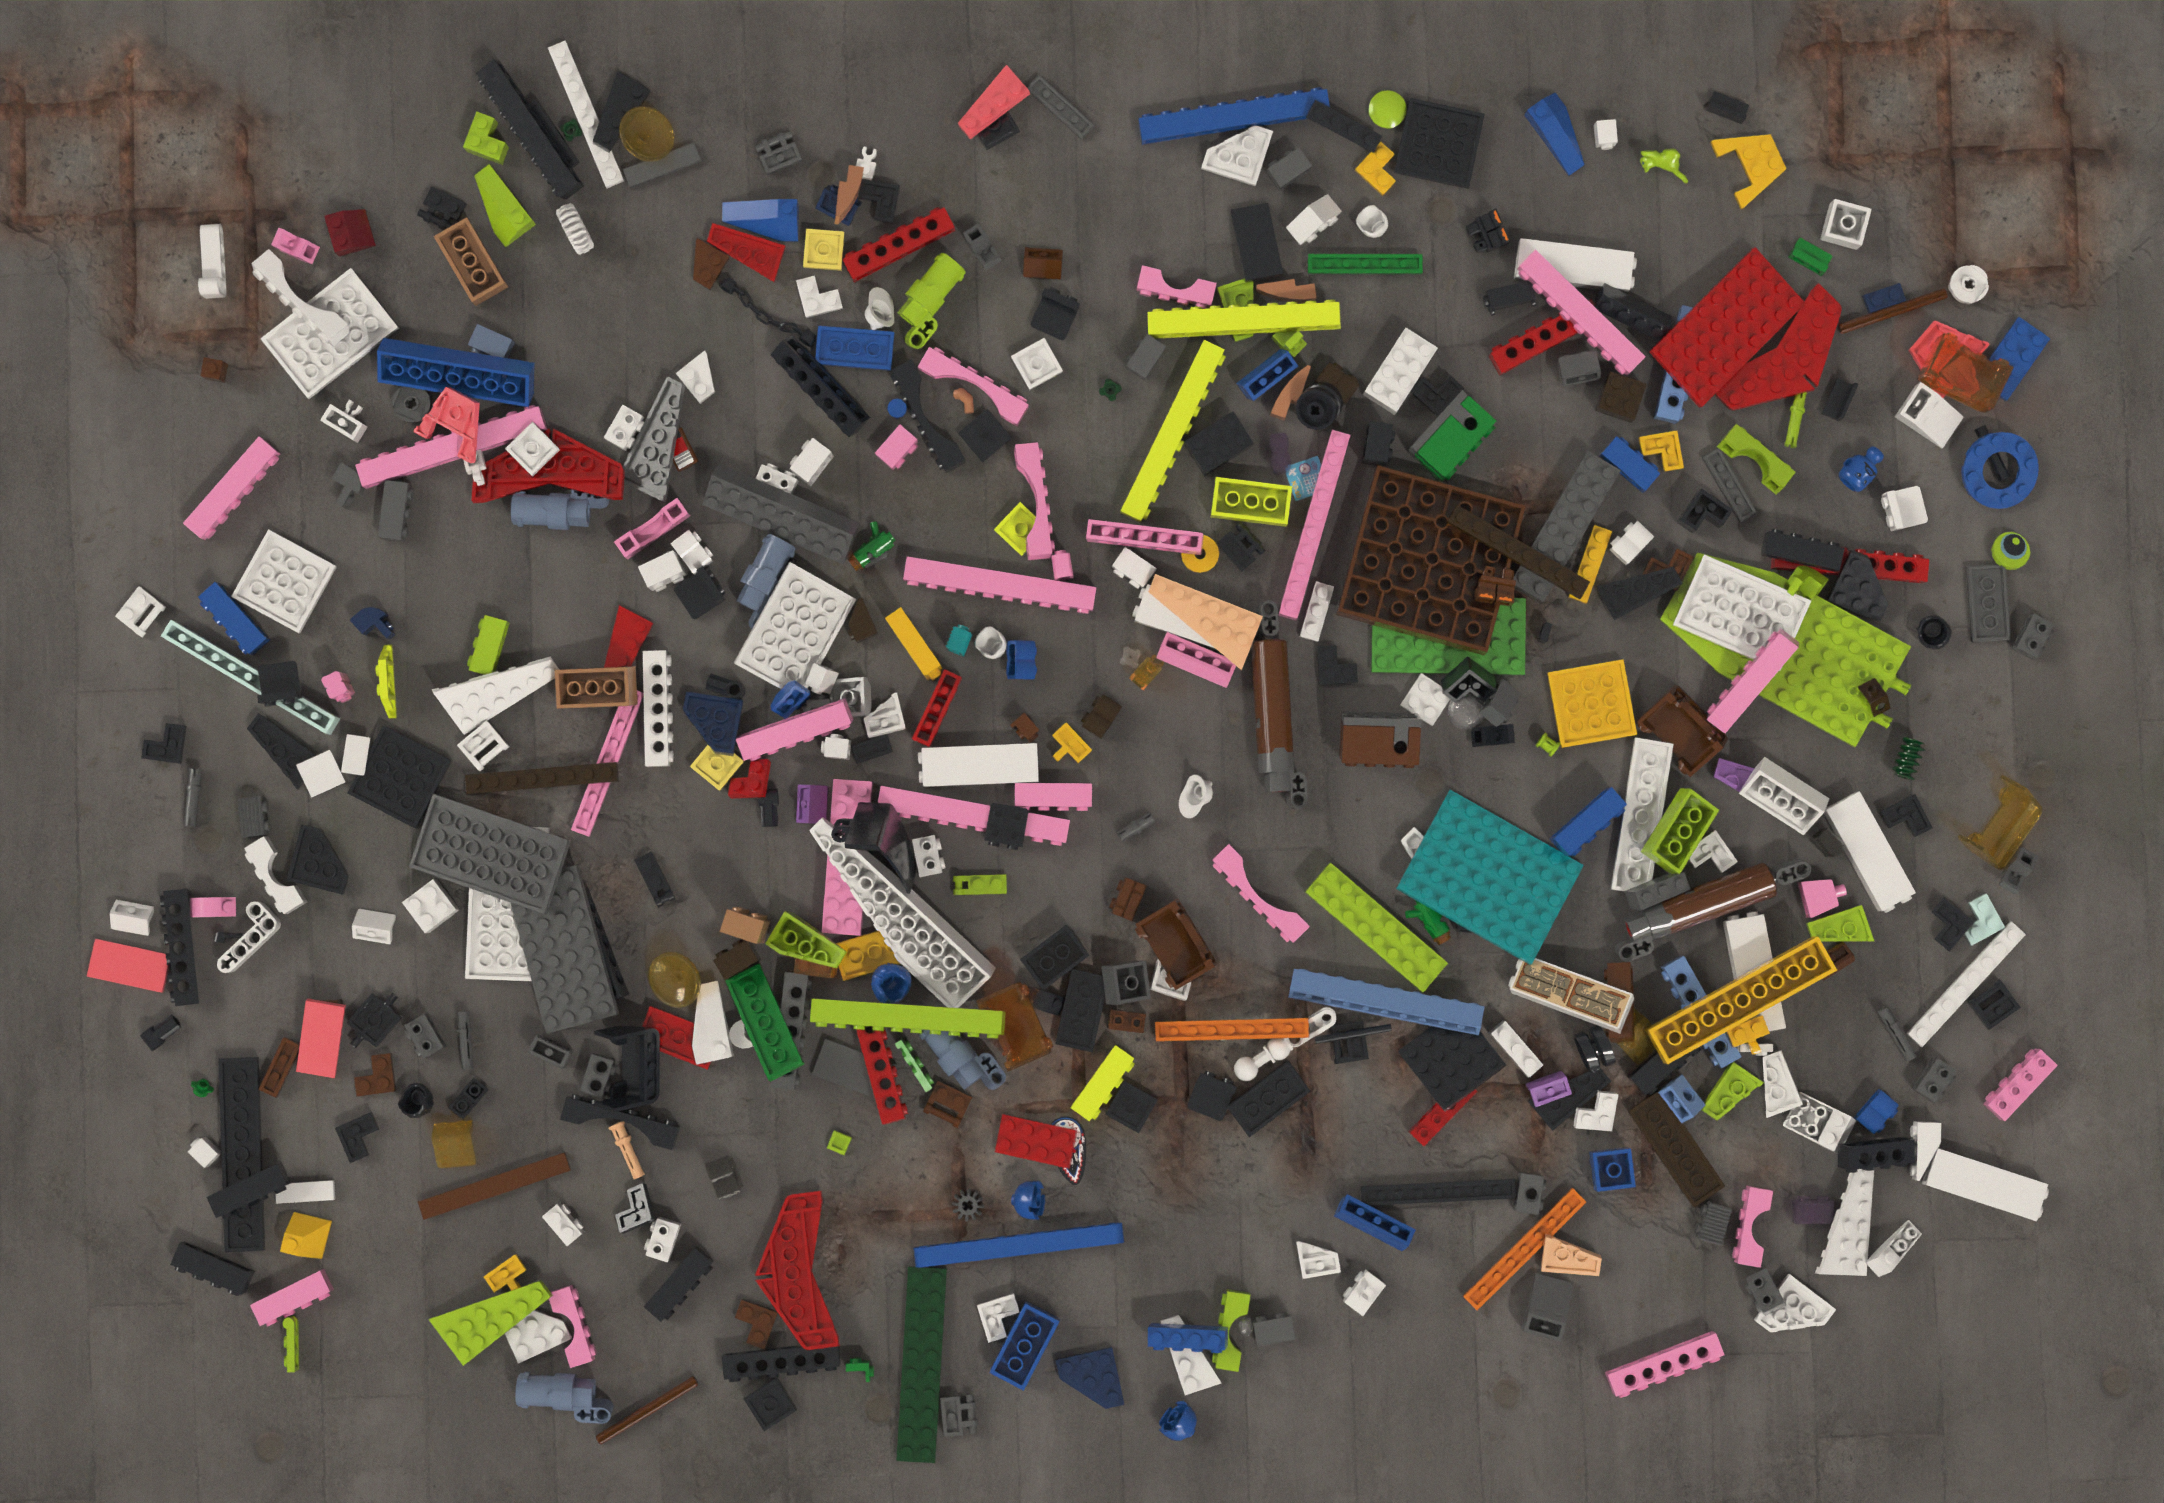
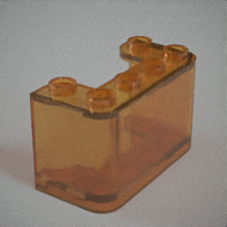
M1943 333L1937 337L1917 380L1979 412L1986 413L1994 409L2014 367L2002 358L1991 362L1987 360V356L1981 353L1975 354L1970 351L1969 347L1959 344L1960 342L1957 340L1958 337L1956 335Z

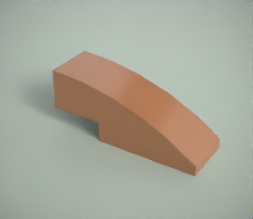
M849 165L847 181H839L835 224H839L846 217L855 203L861 187L864 167Z
M1290 279L1256 285V292L1280 301L1305 303L1306 301H1316L1317 299L1314 283L1295 286V280Z
M1307 365L1287 383L1277 398L1270 416L1285 420L1290 403L1296 404L1302 394L1311 366Z

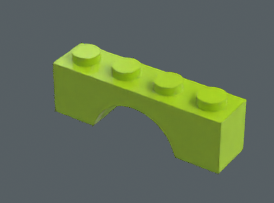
M1737 424L1728 431L1717 446L1731 459L1736 456H1747L1755 460L1762 471L1761 483L1776 495L1796 473L1791 469L1790 465L1780 460L1774 452L1769 451L1759 440L1753 438L1743 427Z
M1227 1289L1226 1294H1222L1221 1305H1224L1223 1313H1219L1218 1324L1228 1327V1346L1225 1350H1222V1353H1213L1212 1363H1215V1368L1239 1372L1241 1350L1236 1348L1230 1341L1229 1330L1235 1319L1248 1314L1250 1293Z

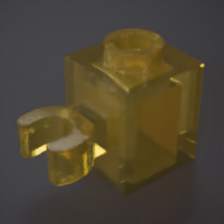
M1155 654L1151 658L1147 657L1129 677L1143 691L1160 673L1161 667L1164 665L1163 661L1160 664L1154 662Z

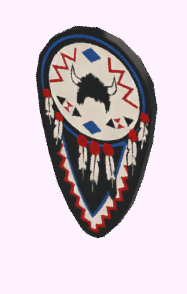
M1062 1116L1055 1119L1051 1125L1078 1131L1070 1168L1059 1166L1058 1168L1067 1181L1072 1185H1078L1084 1175L1086 1166L1085 1131L1077 1119L1070 1116Z

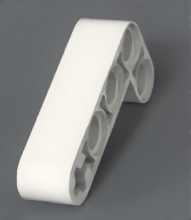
M221 224L201 225L200 241L203 278L198 280L199 292L206 299L223 298L227 294L223 228Z
M251 902L248 904L246 913L255 925L217 961L219 971L223 973L236 971L279 930L281 926L280 919L265 903ZM256 905L261 908L259 915L253 913V908ZM269 919H272L274 922L272 929H268L266 926V922ZM255 932L260 935V940L257 943L252 939ZM241 945L246 949V953L243 956L238 953ZM230 960H232V961L229 963V966H230V967L226 968L225 966L227 965V963H226L225 961H230Z

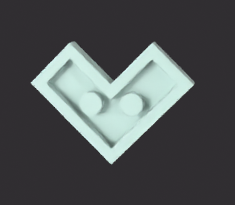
M1983 894L1968 902L1977 918L1964 935L1970 946L2005 928L1987 894Z

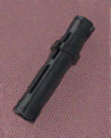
M1986 425L1974 430L1978 438L1989 434ZM1998 452L1992 454L1988 460L1995 471L1998 481L2010 477Z

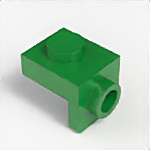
M855 1357L850 1358V1361L846 1362V1372L865 1371L866 1382H870L871 1377H874V1365H870V1360L862 1361V1358Z

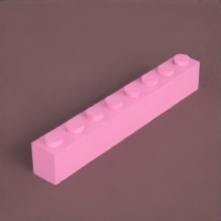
M1536 249L1517 268L1519 276L1525 281L1529 280L1533 284L1532 288L1538 294L1542 293L1547 298L1546 302L1551 307H1556L1560 311L1559 314L1566 321L1570 320L1574 324L1573 328L1579 334L1583 333L1588 338L1587 342L1592 347H1597L1601 351L1604 359L1607 361L1611 360L1615 364V369L1620 374L1627 376L1646 357Z

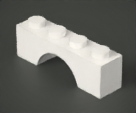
M263 836L244 848L247 852L245 853L247 860L256 867L255 873L257 877L265 882V890L269 896L274 897L276 901L274 904L280 913L289 914L308 902L299 886H285L275 878L272 864L278 852L268 836Z

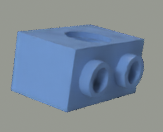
M1683 1075L1670 1080L1658 1092L1681 1123L1693 1118L1705 1106Z

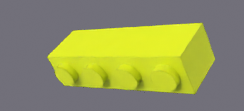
M1115 1044L1074 1101L1071 1109L1089 1122L1092 1118L1095 1120L1101 1112L1099 1108L1102 1103L1107 1104L1111 1099L1112 1094L1110 1092L1114 1087L1118 1088L1123 1082L1122 1075L1125 1071L1129 1073L1135 1065L1132 1062L1134 1057Z

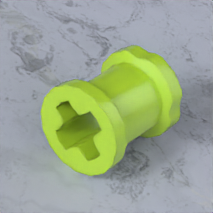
M1545 732L1535 746L1541 747L1549 753L1548 756L1552 757L1561 743L1552 740Z

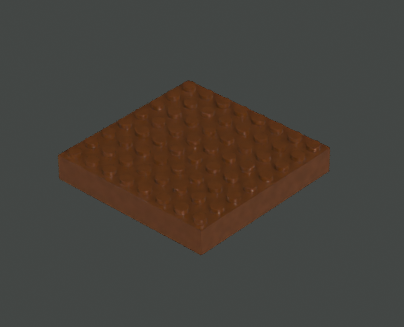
M1377 465L1336 615L1485 656L1489 649L1500 605L1494 604V602L1475 601L1478 581L1485 566L1495 567L1494 577L1501 578L1502 570L1509 569L1512 560L1451 526L1447 521L1455 506L1458 505L1517 539L1526 506Z

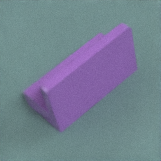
M798 785L796 823L816 824L822 817L826 819L827 786Z
M1562 1071L1526 1083L1535 1107L1572 1094L1567 1077Z

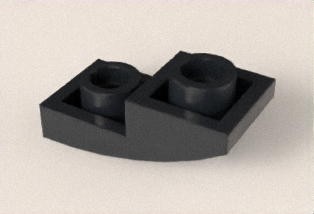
M473 1078L448 1109L461 1120H464L489 1089L476 1078Z

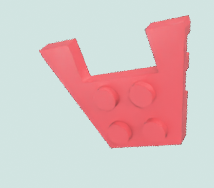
M1933 321L1908 351L1931 389L1944 398L1953 387L1938 375L1942 368L1961 346L1967 350L1969 349L1971 354L1978 358L1990 344L1976 339L1969 334L1966 335L1959 332L1957 329L1938 321Z
M445 387L434 402V407L422 418L423 422L420 426H416L414 433L425 439H431L438 423L463 437L457 456L469 463H475L480 403L451 387Z

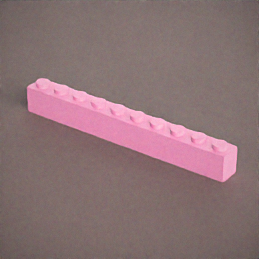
M531 405L525 407V411L519 413L512 411L507 413L506 417L500 419L499 417H493L488 419V423H478L476 451L481 449L483 452L511 443L532 422L542 432L547 430L541 408ZM451 431L450 435H437L428 442L426 440L414 443L415 446L399 447L396 449L397 452L391 454L389 452L381 453L378 455V458L372 460L371 458L362 459L359 464L355 465L361 485L367 489L383 484L385 480H396L461 459L457 455L463 437Z
M1332 430L1330 433L1278 612L1279 616L1292 620H1297L1351 436L1349 434Z
M907 557L903 580L907 581V585L918 586L920 583L926 584V588L929 589L945 587V591L955 593L956 589L963 590L966 595L975 596V593H982V597L994 599V596L1002 597L1001 600L1013 602V599H1019L1022 604L1032 605V602L1040 603L1039 606L1046 608L1056 605L1060 610L1069 611L1070 608L1077 609L1078 613L1083 614L1093 611L1096 587L913 557Z
M885 786L880 787L878 803H890L893 805L897 813H900L899 817L910 819L911 815L919 816L918 820L929 822L930 819H935L937 824L948 825L949 822L956 823L958 828L967 829V826H974L975 831L986 832L990 811L989 805ZM1028 813L1024 836L1032 837L1031 841L1043 843V839L1051 840L1050 844L1062 846V843H1066L1070 820Z

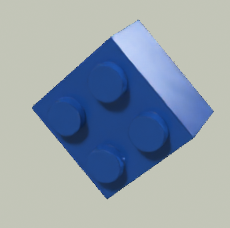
M1622 1147L1589 1151L1595 1191L1636 1187L1631 1148Z

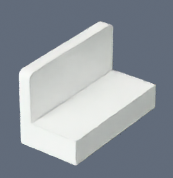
M347 734L341 768L342 773L365 774L370 743L369 737Z
M116 900L110 911L111 929L148 936L150 933L149 922L153 916L154 907Z
M358 909L352 924L353 938L391 944L392 928L396 915Z

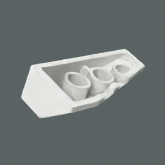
M718 981L698 986L692 1042L696 1065L734 1056Z

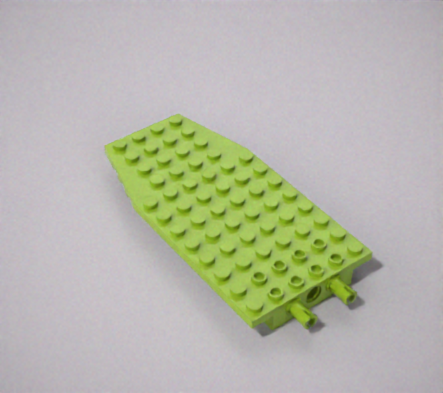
M1697 552L1682 581L1683 584L1679 587L1678 591H1675L1660 621L1700 655L1718 674L1732 681L1736 675L1741 676L1745 671L1743 670L1744 666L1749 660L1753 661L1752 659L1673 626L1702 557L1705 555ZM1709 556L1785 590H1788L1791 586L1786 578L1774 572ZM1798 591L1797 595L1811 600L1795 637L1799 641V647L1782 666L1781 671L1775 674L1758 695L1855 748L1869 722L1874 721L1887 729L1893 720L1892 717L1883 713L1873 717L1870 705L1859 691L1858 686L1875 678L1885 692L1891 687L1906 696L1909 691L1908 689L1911 688V684L1897 678L1896 673L1911 646L1819 596L1811 599L1803 592Z

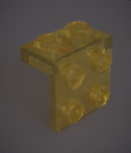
M1634 1009L1635 1042H1619L1616 1044L1621 1047L1634 1063L1639 1065L1655 1047L1645 1031L1652 1024L1644 1015Z
M473 1120L434 1124L431 1138L439 1168L473 1166L476 1164L472 1142Z

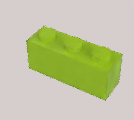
M487 615L484 616V619H480L478 625L480 633L473 642L475 650L473 656L470 655L467 663L469 671L483 675L496 672L510 622Z

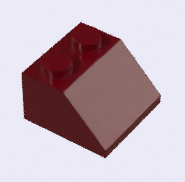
M365 209L343 210L324 216L334 252L339 257L376 246Z

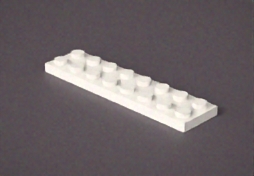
M1634 738L1625 795L1627 805L1624 807L1625 812L1622 814L1611 884L1612 890L1625 892L1653 878L1655 862L1641 853V850L1662 818L1673 744Z

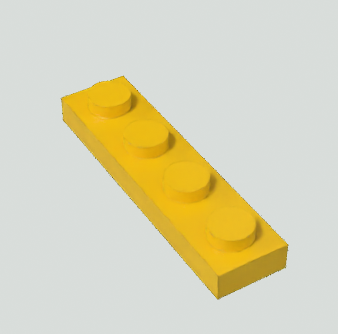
M1596 525L1593 526L1576 573L1590 581L1581 599L1569 594L1568 598L1585 604L1588 602L1612 531Z

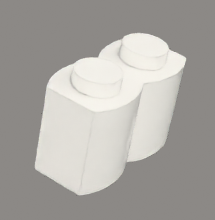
M1639 521L1635 524L1630 522L1624 529L1626 533L1621 538L1617 536L1610 543L1613 546L1610 551L1625 565L1629 564L1654 537Z
M688 530L674 540L671 545L692 573L696 574L698 573L697 569L702 566L705 568L713 562L710 558L713 554L707 546L705 548L701 546L699 542L702 539L695 531L692 533Z
M1126 547L1112 565V568L1115 569L1113 573L1120 578L1127 577L1130 579L1129 583L1137 589L1139 587L1145 588L1157 568Z

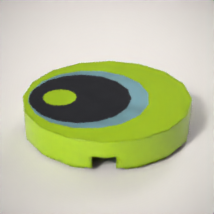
M2005 532L1999 535L1991 548L1992 557L1995 562L2008 570H2017L2024 566L2030 557L2028 542L2020 534L2014 532Z

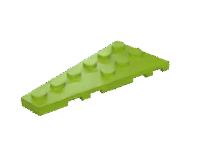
M540 1280L428 1320L464 1366L553 1295L543 1281Z

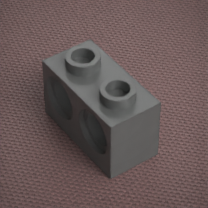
M595 1053L591 1054L580 1091L601 1098L605 1097V1094L608 1095L612 1085L609 1083L611 1075L614 1076L617 1070L616 1060ZM601 1061L607 1064L605 1072H601L598 1069V1064ZM594 1080H599L602 1084L599 1091L592 1087Z

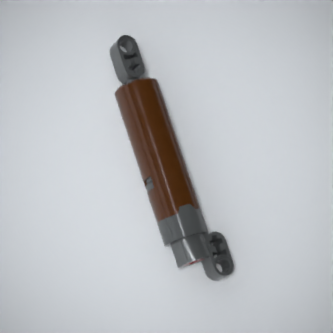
M1267 600L1260 603L1256 608V614L1263 616L1258 628V634L1263 637V640L1253 641L1251 646L1258 774H1264L1265 793L1286 792L1288 807L1300 809L1305 807L1308 801L1307 780L1304 774L1295 772L1287 641L1274 639L1279 630L1278 608L1275 602ZM1264 605H1268L1270 607L1271 611L1269 615L1264 612ZM1268 626L1271 628V631L1265 630V627ZM1293 779H1298L1299 783H1293ZM1294 789H1300L1298 792H1293ZM1296 795L1300 798V804L1298 806L1295 805L1293 801L1294 796Z
M1795 858L1774 866L1770 872L1769 867L1765 863H1760L1693 887L1684 893L1640 910V913L1623 919L1629 938L1616 944L1615 953L1623 961H1632L1646 956L1654 949L1653 940L1776 897V883L1787 885L1804 879L1810 875L1811 866L1806 861ZM1803 864V870L1797 873V867ZM1629 947V952L1626 955H1622L1623 948Z

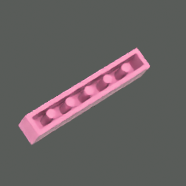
M258 437L183 524L203 540L211 538L216 532L215 528L228 519V513L232 509L235 510L240 505L242 497L248 495L253 490V485L256 481L262 480L266 475L265 471L277 463L280 453L263 438Z
M1780 628L1778 632L1774 631L1769 636L1768 644L1758 649L1755 654L1757 657L1753 661L1749 660L1743 668L1745 671L1741 676L1736 675L1731 682L1732 686L1730 689H1725L1719 696V702L1717 704L1713 703L1707 710V720L1723 733L1730 729L1798 649L1799 641Z
M846 698L740 734L736 738V742L744 761L747 759L754 761L761 758L762 754L768 753V755L778 752L779 748H792L797 745V742L802 740L806 743L815 739L814 736L820 734L822 737L829 735L834 729L844 730L849 728L854 719Z

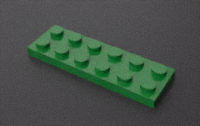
M757 964L726 980L725 982L767 1079L771 1082L804 1065V1061L762 966Z

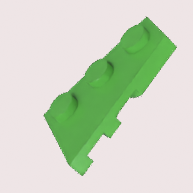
M902 1038L895 1043L896 1047L901 1049L903 1058L912 1067L914 1075L925 1092L933 1088L932 1083H934L929 1073H924L922 1061L918 1056L915 1058L911 1051L914 1049L909 1040L904 1041Z

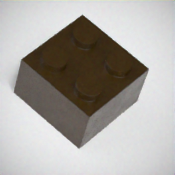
M1610 372L1606 376L1595 411L1632 423L1636 418L1647 384Z
M740 939L732 944L733 948L731 950L723 949L715 954L717 958L713 961L724 980L730 979L761 960L751 942Z

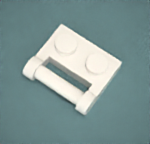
M138 586L115 617L143 638L147 628L158 614L166 609V606L142 587ZM153 604L155 607L144 619L141 625L137 626L136 623L138 622V620L142 617V615L146 612L150 605Z
M487 720L457 745L479 771H482L484 766L502 750H507L510 747ZM496 740L498 742V745H496L485 756H483L480 760H478L475 757L490 743Z

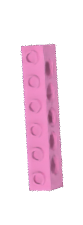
M1088 519L1086 534L1088 542L1195 555L1202 554L1204 538L1203 533L1090 519Z
M1711 1331L1606 1371L1605 1374L1613 1394L1616 1397L1622 1398L1630 1395L1632 1390L1637 1389L1640 1391L1648 1388V1384L1653 1382L1656 1384L1662 1383L1667 1380L1666 1377L1671 1375L1674 1377L1680 1376L1685 1373L1684 1370L1701 1368L1705 1362H1717L1724 1355L1717 1334ZM1700 1347H1705L1706 1352L1703 1356L1697 1355V1350ZM1682 1354H1687L1688 1356L1685 1363L1679 1362V1357ZM1664 1361H1669L1670 1363L1667 1370L1661 1369V1364ZM1645 1368H1651L1652 1370L1651 1375L1648 1377L1643 1376ZM1627 1375H1633L1634 1377L1633 1382L1630 1384L1625 1383Z

